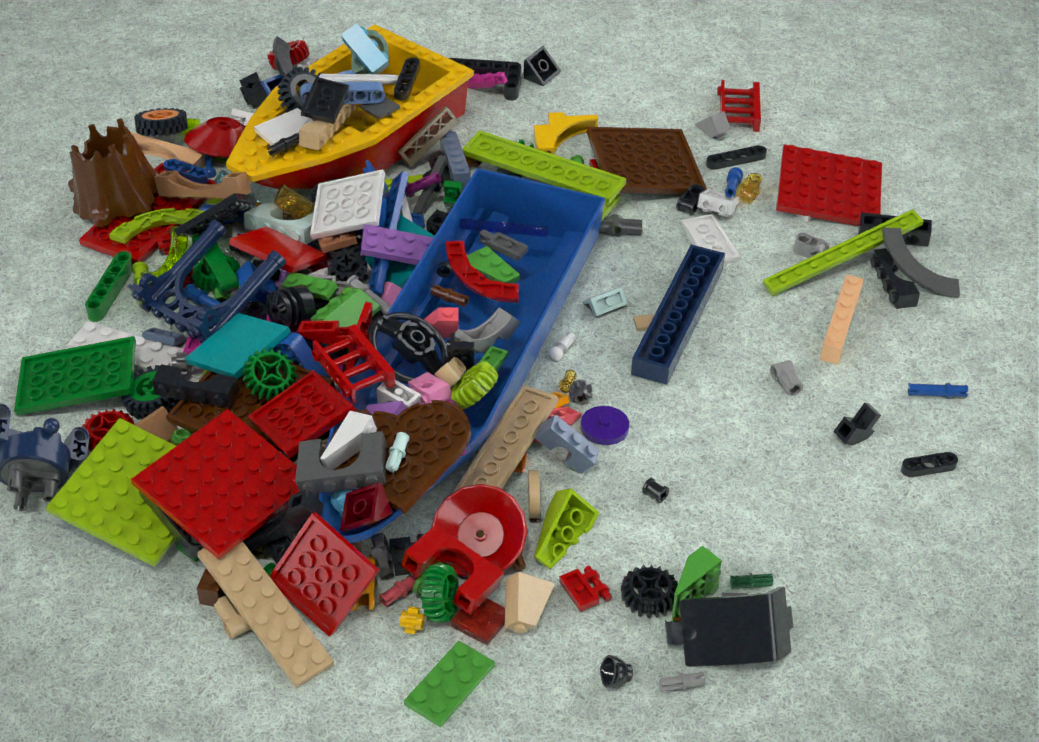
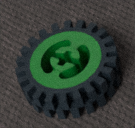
M155 365V369L149 366L147 367L148 371L145 372L142 368L139 370V375L134 373L132 394L121 396L127 412L132 417L135 416L136 419L140 417L144 419L162 406L169 413L170 408L173 409L180 401V399L155 395L152 380L160 365Z

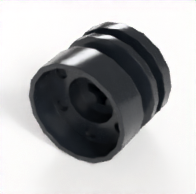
M300 284L287 289L275 290L270 292L267 297V313L270 321L292 328L296 325L299 326L301 321H312L311 318L315 315V302L311 292L305 285Z

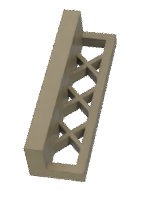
M447 106L441 109L398 151L403 163L412 167L459 122ZM408 148H411V149L408 151V153L405 155L404 152H405Z

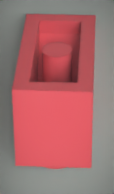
M438 308L424 318V320L438 330L443 338H451V333H456L459 329L458 308Z

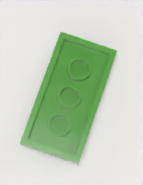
M458 640L405 698L404 705L441 728L495 667V661Z

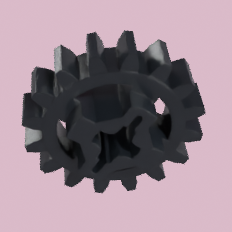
M344 249V252L341 253L338 250L337 255L332 254V260H328V273L330 276H336V281H347L353 275L363 279L364 274L367 273V260H365V255L361 256L360 251L354 253V249H351L350 252Z

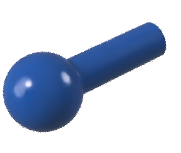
M205 155V169L208 171L209 178H213L216 176V170L213 168L212 156Z

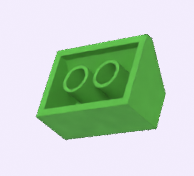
M347 287L337 297L332 298L324 308L319 309L311 320H339L340 327H349L354 324L357 325L365 302L373 304L372 316L381 307L361 289Z

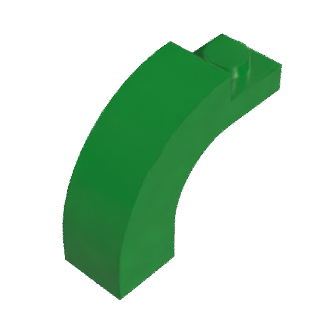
M444 182V206L446 208H452L463 191L462 182Z

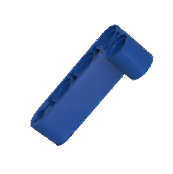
M290 333L273 348L275 353L281 350L280 355L287 354V360L293 359V364L310 371L314 370L316 373L330 378L319 361L316 362L314 360L312 350L299 333Z

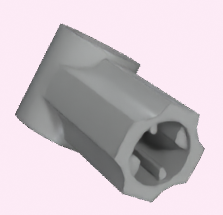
M790 360L770 366L771 376L775 381L781 383L787 394L793 396L803 390V384L796 376L794 365Z

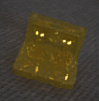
M284 184L279 187L273 203L281 210L287 211L296 219H301L314 213L315 204Z

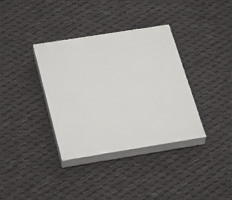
M384 170L318 184L310 232L312 240L363 229L364 224L378 226L385 181Z

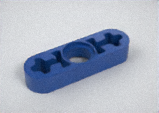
M168 159L163 164L164 171H178L181 176L190 181L205 184L209 181L208 171L204 168L176 159Z

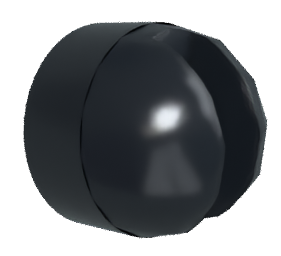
M446 261L441 262L437 267V274L442 278H447L451 275V264Z

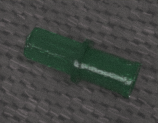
M751 572L749 575H730L731 589L750 588V590H753V587L772 586L774 583L771 573L752 575Z

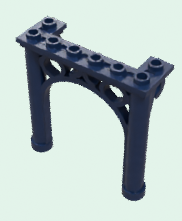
M212 219L208 224V228L168 272L163 273L158 278L151 273H146L140 278L139 285L134 283L133 285L129 284L127 287L132 291L131 296L138 302H141L140 307L148 313L151 311L156 318H163L168 325H175L180 332H186L192 339H198L203 343L235 315L240 313L279 268L282 269L287 262L278 252L272 250L238 291L225 302L211 307H198L185 301L182 293L183 282L187 274L218 239L227 232L218 221ZM176 296L172 303H165L169 297Z

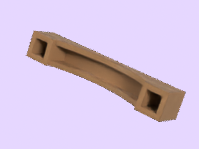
M163 171L154 176L159 196H167V198L180 197V199L193 197L194 199H200L205 197L208 200L215 198L224 200L234 193L245 195L251 193L249 180L246 175L247 172H231L222 178L221 183L210 185L190 181L181 176L178 171Z

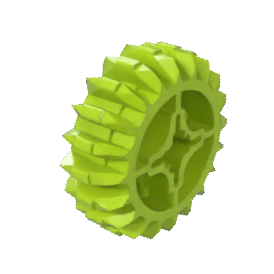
M484 361L462 374L461 378L450 388L451 398L458 404L459 408H469L494 387L498 379V373L495 368Z

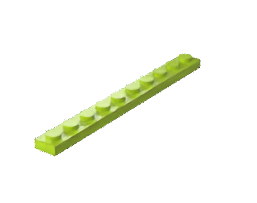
M914 209L907 211L763 279V285L772 296L779 294L884 244L883 227L901 228L903 235L922 226L923 220Z

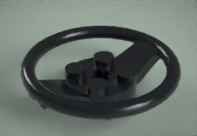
M404 312L389 313L377 319L370 329L368 340L378 352L376 339L378 331H381L394 339L392 342L393 349L397 350L409 363L416 364L419 361L424 369L435 377V373L447 363L448 351H446V342L442 335L433 325L416 315ZM434 339L436 340L441 351V361L434 348L436 344L434 343ZM393 369L395 371V379L402 383L408 384L409 381L415 379Z

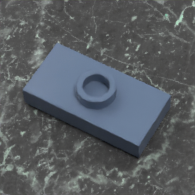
M155 327L142 332L144 339L171 346L185 342V335Z

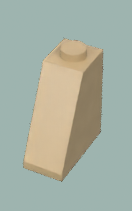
M521 572L506 578L505 628L522 634L535 627L552 592L554 583Z

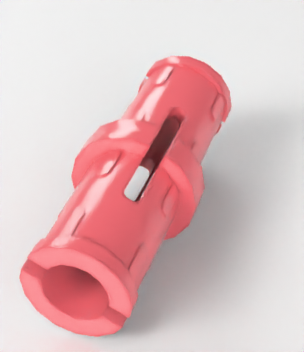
M411 574L401 582H395L393 587L379 595V599H382L380 601L387 607L400 597L404 598L413 589L414 583L418 578Z

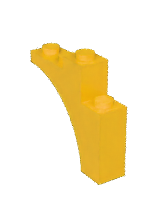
M564 112L548 113V124L534 125L533 138L535 149L555 154L557 148L567 139L586 133L587 127H598V115L565 116Z

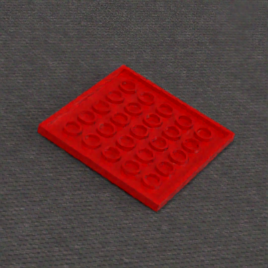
M783 144L776 211L859 226L861 212L881 213L882 162Z
M228 409L131 478V484L218 560L286 508L290 496L300 492L295 482L297 465Z

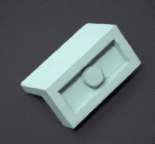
M622 287L582 301L583 305L589 303L594 317L628 304Z

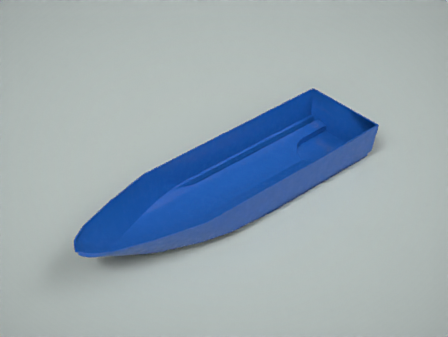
M477 168L387 314L393 312L410 313L424 319L438 308H458L459 329L471 330L486 322L500 307L521 322L508 341L501 337L500 340L497 339L492 345L508 351L507 359L497 372L498 379L494 387L474 405L462 409L468 418L471 428V437L466 448V454L460 456L421 498L470 459L487 441L521 389L598 239L605 198ZM484 229L492 234L500 232L527 245L528 252L519 261L493 250L520 274V281L514 283L519 284V303L499 302L480 296L460 282L453 270L449 277H440L437 274L438 265L443 261L449 262L446 252V241H464L466 255H469L485 247L483 243L479 242V233ZM436 284L443 288L454 289L457 293L469 296L468 305L464 308L454 303H446L441 298L431 296V288ZM378 331L376 339L378 350L393 369L414 378L427 373L419 361L416 364L403 362L400 354L392 347L394 339ZM443 338L446 344L447 340H451V338ZM434 339V343H436L434 348L441 361V351L436 340ZM475 353V366L484 356L483 353ZM359 358L355 366L363 364L366 361L363 358ZM369 369L348 378L351 384H354L376 373ZM380 381L356 391V403L352 404L355 409L363 410L366 409L367 405L378 404L377 387L382 384ZM342 420L337 425L331 428L326 448L329 445L331 437L333 436L335 431L341 426L344 420ZM336 491L319 493V500L324 504L321 517L350 543L359 542L371 537L402 514V512L394 508L392 510L393 514L381 519L374 525L368 524L341 532L342 516L333 507L330 500L332 494Z

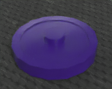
M596 406L587 410L582 415L580 429L583 436L593 443L613 445L626 438L630 422L627 415L617 408Z

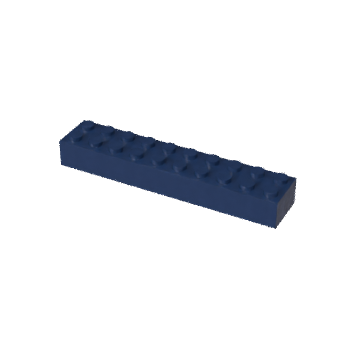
M690 245L632 358L631 375L668 384L723 271L725 253Z

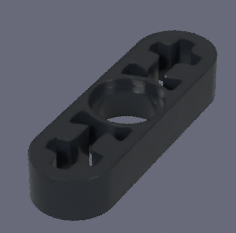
M942 452L906 458L902 462L901 472L907 477H918L953 471L956 469L958 457L951 452ZM924 463H932L934 467H927Z

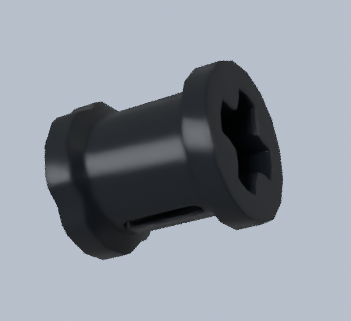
M651 477L643 485L642 493L645 495L649 494L656 499V502L662 503L669 494V488L656 483V480Z

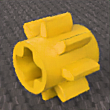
M410 606L408 611H402L399 625L400 627H405L404 633L415 635L417 630L422 631L425 615L420 613L421 608Z

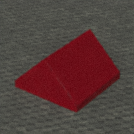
M380 482L346 493L340 526L341 532L377 522L393 514L383 485Z

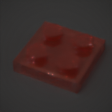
M487 598L471 615L460 609L451 620V627L488 646L505 625V607Z

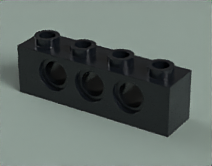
M861 212L858 235L897 216ZM922 219V226L903 234L905 244L928 247L932 232V220Z

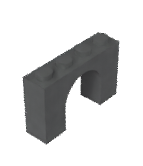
M383 431L362 434L359 457L350 466L339 470H331L323 466L320 458L325 450L320 439L299 442L295 482L300 492L306 489L312 494L367 487L379 482L385 485L387 442Z

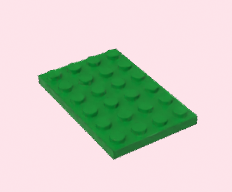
M125 337L22 357L14 406L16 416L132 394L136 352L135 337Z

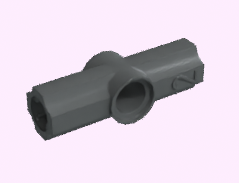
M614 214L609 218H604L599 232L608 233L611 237H620L622 234L641 235L642 220L623 219L622 216Z

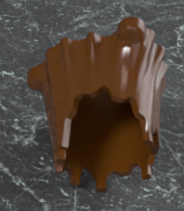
M117 119L118 128L107 126L106 136L101 135L96 130L95 124H90L88 126L90 131L89 139L84 142L83 153H80L78 146L75 145L71 146L72 151L69 152L73 178L69 180L68 186L70 191L74 193L73 212L78 214L81 219L92 220L96 227L107 226L118 216L131 217L138 213H147L151 211V204L156 201L153 194L158 192L154 176L159 173L149 163L134 135L124 125L123 119Z

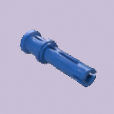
M733 167L728 172L725 195L729 198H732V195L733 197L735 196L737 187L742 182L743 171L738 167Z
M193 284L187 285L183 290V297L186 300H192L197 306L211 307L221 304V302L208 296L206 291L197 289Z

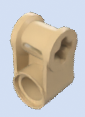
M454 357L449 363L447 362L435 375L451 387L461 378L466 368L461 360Z

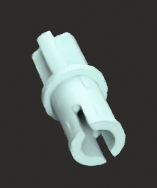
M397 433L395 442L389 449L390 455L385 465L389 472L397 471L401 459L405 457V448L410 439L406 433Z

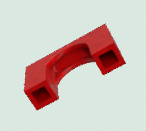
M436 524L405 551L401 563L403 568L417 578L430 565L437 562H451L460 566L467 573L468 579L457 588L453 603L469 615L500 586L504 572L497 566L487 561L480 554H477Z

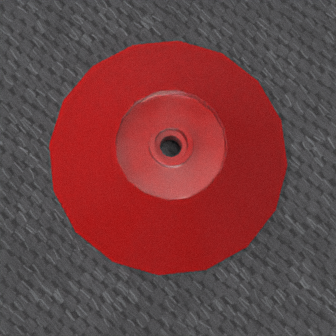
M214 117L188 131L185 134L184 141L189 148L198 153L213 157L229 158L246 126L233 118Z
M485 484L462 487L447 496L436 510L431 526L432 528L436 524L502 571L512 566L521 554L528 532L525 513L516 499L499 487ZM479 532H484V536L481 538H478L477 534ZM442 562L453 567L457 575L468 577L467 573L460 566L451 562Z

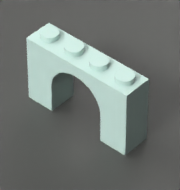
M267 201L244 213V229L253 231L267 226L297 241L308 244L313 241L310 236L313 213L298 220H283V204Z

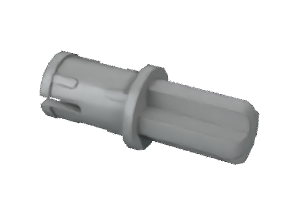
M700 671L683 674L682 672L678 676L661 678L659 686L662 691L676 689L685 691L689 687L705 686V678H701L704 676V673Z

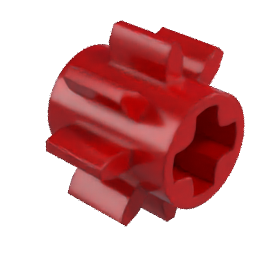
M170 233L161 234V239H157L159 252L170 255L173 254V250L177 249L175 236L170 237Z

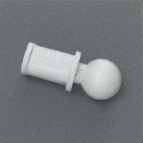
M566 332L563 338L557 341L554 347L550 348V359L559 361L562 359L563 353L568 352V348L576 340V336L572 332Z

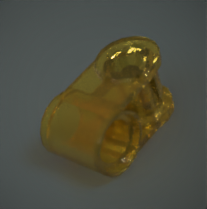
M758 173L749 174L737 187L735 196L740 197L742 201L752 204L761 192L760 183L762 182V176Z

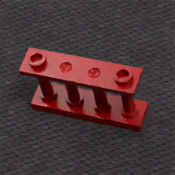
M721 80V86L717 88V96H720V112L749 114L750 117H726L729 123L750 124V126H753V132H759L761 124L760 82H753V87L749 89L725 88V80ZM725 95L749 96L750 99L725 97ZM725 104L749 105L750 108L725 107Z
M355 324L348 327L349 335L346 339L322 348L317 340L313 341L312 356L316 362L319 361L339 386L343 396L348 398L352 404L356 403V391L379 381L383 382L388 389L396 386L395 371ZM348 346L356 349L334 360L329 356V354ZM359 357L366 361L344 372L338 367ZM369 369L376 373L354 384H351L348 378Z

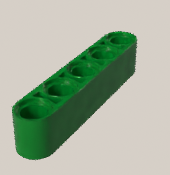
M202 233L193 235L192 242L194 243ZM216 242L201 258V261L220 294L238 290L239 283L237 277Z
M122 251L114 256L85 302L87 316L90 321L98 322L105 317L133 272V263L129 252Z

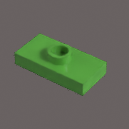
M490 346L479 363L488 362L498 372L508 357V351Z

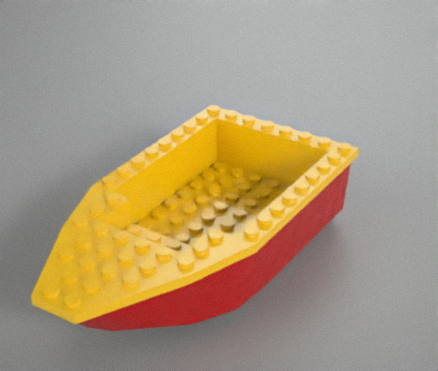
M374 24L366 30H374L382 35L389 49V66L379 74L398 75L399 77L406 59L414 57L420 60V71L408 99L402 101L395 99V85H382L385 97L400 105V109L391 113V115L377 119L360 109L359 105L361 104H357L356 110L350 114V117L345 120L344 124H341L339 129L334 132L333 136L328 139L320 150L301 147L298 144L291 147L289 151H283L272 157L268 153L270 150H267V147L271 145L255 132L254 126L286 113L285 110L288 107L282 108L281 103L283 101L278 100L280 95L277 94V91L280 88L277 86L251 116L226 162L227 169L232 172H247L246 175L249 181L275 189H312L320 182L324 183V181H331V179L338 180V178L363 174V168L366 167V160H369L376 171L386 170L402 159L398 151L445 106L450 109L457 119L465 114L468 80L474 76V70ZM344 43L308 66L309 72L314 69L317 76L318 73L337 74L349 71L352 67V54ZM296 86L297 92L300 89V86ZM408 148V149L404 152L405 155L408 153V151H409L411 148Z

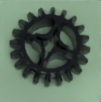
M643 564L641 569L635 567L633 571H628L627 576H624L621 585L622 601H625V606L630 607L632 613L638 611L639 617L643 613L646 614L647 618L651 614H654L657 618L659 613L665 616L667 611H672L678 581L675 580L673 574L669 575L668 569L662 571L661 566L654 568L652 564L650 567H645Z

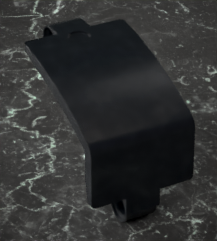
M777 587L760 594L682 599L679 601L681 620L669 622L665 620L667 644H683L686 666L778 661L791 653L789 630L794 626L792 607L787 606L785 587Z

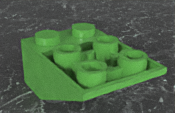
M701 546L689 555L674 595L672 621L673 617H680V600L705 598L709 594H714L719 588L718 582L721 574L722 560L704 546Z

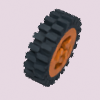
M178 108L149 109L150 111L145 110L134 116L136 132L140 135L168 136L169 134L174 135L176 132L181 133L188 128L186 111Z

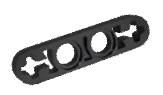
M413 57L405 60L394 87L395 99L402 101L409 98L420 71L419 59Z
M756 145L712 154L706 159V167L717 170L760 161L766 158L767 149L764 146Z

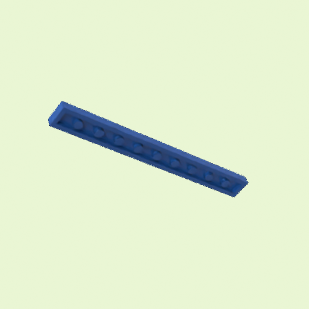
M402 171L392 180L386 206L384 228L398 229L396 227L400 220L399 214L403 207L402 201L405 197V188L408 185V174L405 171ZM374 257L368 285L373 293L381 297L384 291L383 285L387 278L386 271L389 268V260Z

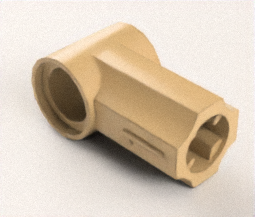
M223 596L218 599L214 604V609L222 620L224 629L230 639L251 630L228 597Z

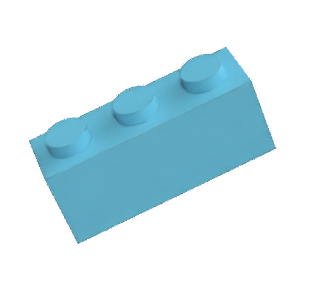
M356 23L341 35L342 41L370 74H379L389 66V57L384 51L381 52L378 49L379 46L374 39H370L367 36L368 32L366 29Z

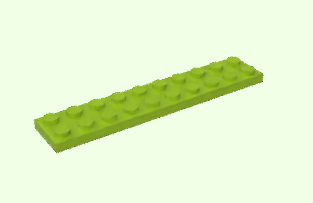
M480 130L462 148L464 156L556 187L603 197L607 204L612 202L626 184V178Z

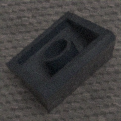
M544 45L524 60L523 79L540 86H544L561 72Z

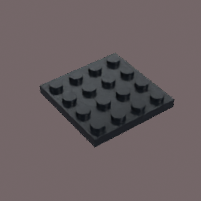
M234 193L177 227L174 231L177 236L192 238L193 235L203 233L208 228V224L212 219L224 226L225 221H232L238 218V213L241 211L247 212L253 209L257 200L255 196Z

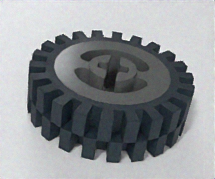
M299 67L298 69H292V71L286 74L278 86L280 89L277 91V94L280 95L278 100L283 101L281 103L282 108L288 107L285 110L286 113L297 108L302 110L304 103L301 100L300 89L296 92V86L301 87L306 83H314L315 78L319 77L320 73L316 76V70L312 69L309 72L308 67H305L304 70L302 67Z

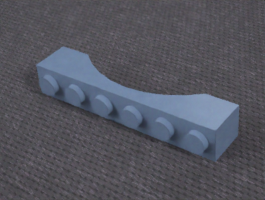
M449 130L440 139L441 155L444 154L448 160L451 181L462 182L464 190L471 178V172L456 131Z

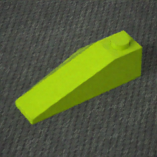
M572 488L556 491L546 511L534 558L546 568L551 569L566 555V550L571 545H576L579 542L578 538L583 533L586 534L592 529L599 511Z

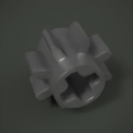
M186 352L176 353L177 357L171 358L172 366L180 367L181 375H188V371H192L193 365L186 363L184 359L187 357Z
M576 380L572 385H569L570 399L575 398L577 403L582 404L587 402L589 398H592V385H587L586 380Z

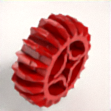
M293 40L288 42L290 44V60L293 66L304 61L310 55L309 47L305 41ZM272 50L268 54V62L272 69L278 70L274 61L276 59L275 54H273Z
M115 408L112 411L107 409L105 412L98 411L97 415L91 414V418L85 419V424H82V427L89 433V452L94 450L119 418L135 425L134 420L128 413L124 414L122 410L117 412Z

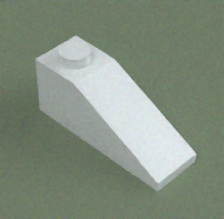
M349 411L320 458L325 468L334 470L361 450L362 434L373 433L377 430L372 416Z

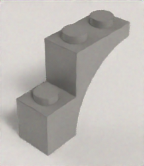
M499 307L482 325L471 330L458 329L455 336L460 339L459 342H474L475 353L481 352L485 354L497 339L500 340L502 337L508 341L521 322Z

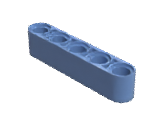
M340 82L349 85V91L343 104L381 103L385 99L383 86L379 82ZM306 83L300 87L303 103H305L307 98L305 94L310 92L313 83Z

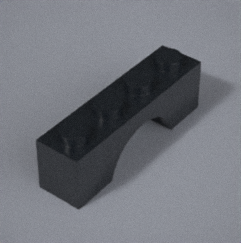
M886 248L875 249L870 263L872 268L876 270L877 278L881 279L884 291H887L889 294L890 302L894 304L896 309L917 307L920 292L915 283L901 279L895 274L898 272V267L893 262V258Z
M163 364L160 365L152 380L155 395L230 408L239 392L236 377L217 374L207 381L192 382L182 377L180 367Z

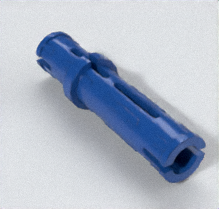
M908 383L909 396L968 397V393H966L968 392V385Z

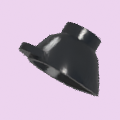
M607 655L600 666L602 684L606 688H613L622 685L624 682H630L633 676L632 665L626 664L617 656Z

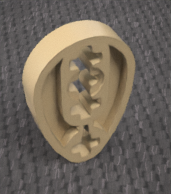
M528 470L529 518H540V480L538 470Z

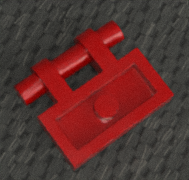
M591 566L584 568V574L579 569H575L559 576L560 584L580 612L598 605L599 597H603L606 602L612 599L607 584L602 583L599 573L593 570Z

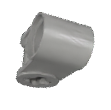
M798 233L793 251L797 255L810 258L829 249V244L824 239H819L807 233Z

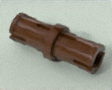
M434 284L430 291L431 296L441 298L446 303H454L465 308L469 302V296L457 293L451 288L447 289Z

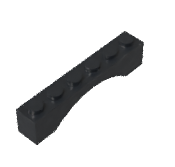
M308 489L290 496L289 503L278 516L266 522L243 540V543L251 551L273 540L298 531L304 526L312 513L316 512L319 516H322L324 504Z

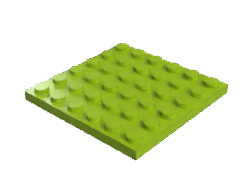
M119 418L46 506V511L156 567L176 539L143 500L139 490L131 484V478L176 446Z

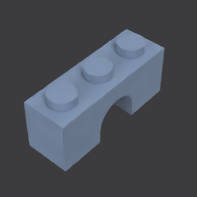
M556 414L541 423L535 437L536 440L549 450L555 447H564L569 450L565 463L580 474L596 464L600 450Z

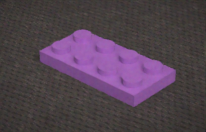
M364 224L360 254L417 265L433 237Z

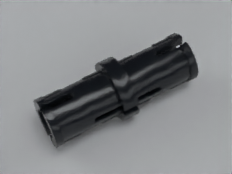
M295 133L287 138H281L279 142L268 146L267 150H270L268 151L269 155L274 157L298 145L299 133Z

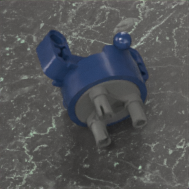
M0 403V482L7 486L9 492L15 493L13 509L17 510L19 506V511L27 510L28 495L31 492H44L43 500L50 502L55 497L57 489L67 482L70 469H76L87 457L89 445L88 431L83 427H75L63 443L61 442V435L58 433L60 424L55 418L46 419L43 423V428L35 427L32 431L21 432L10 429L11 410L7 405Z

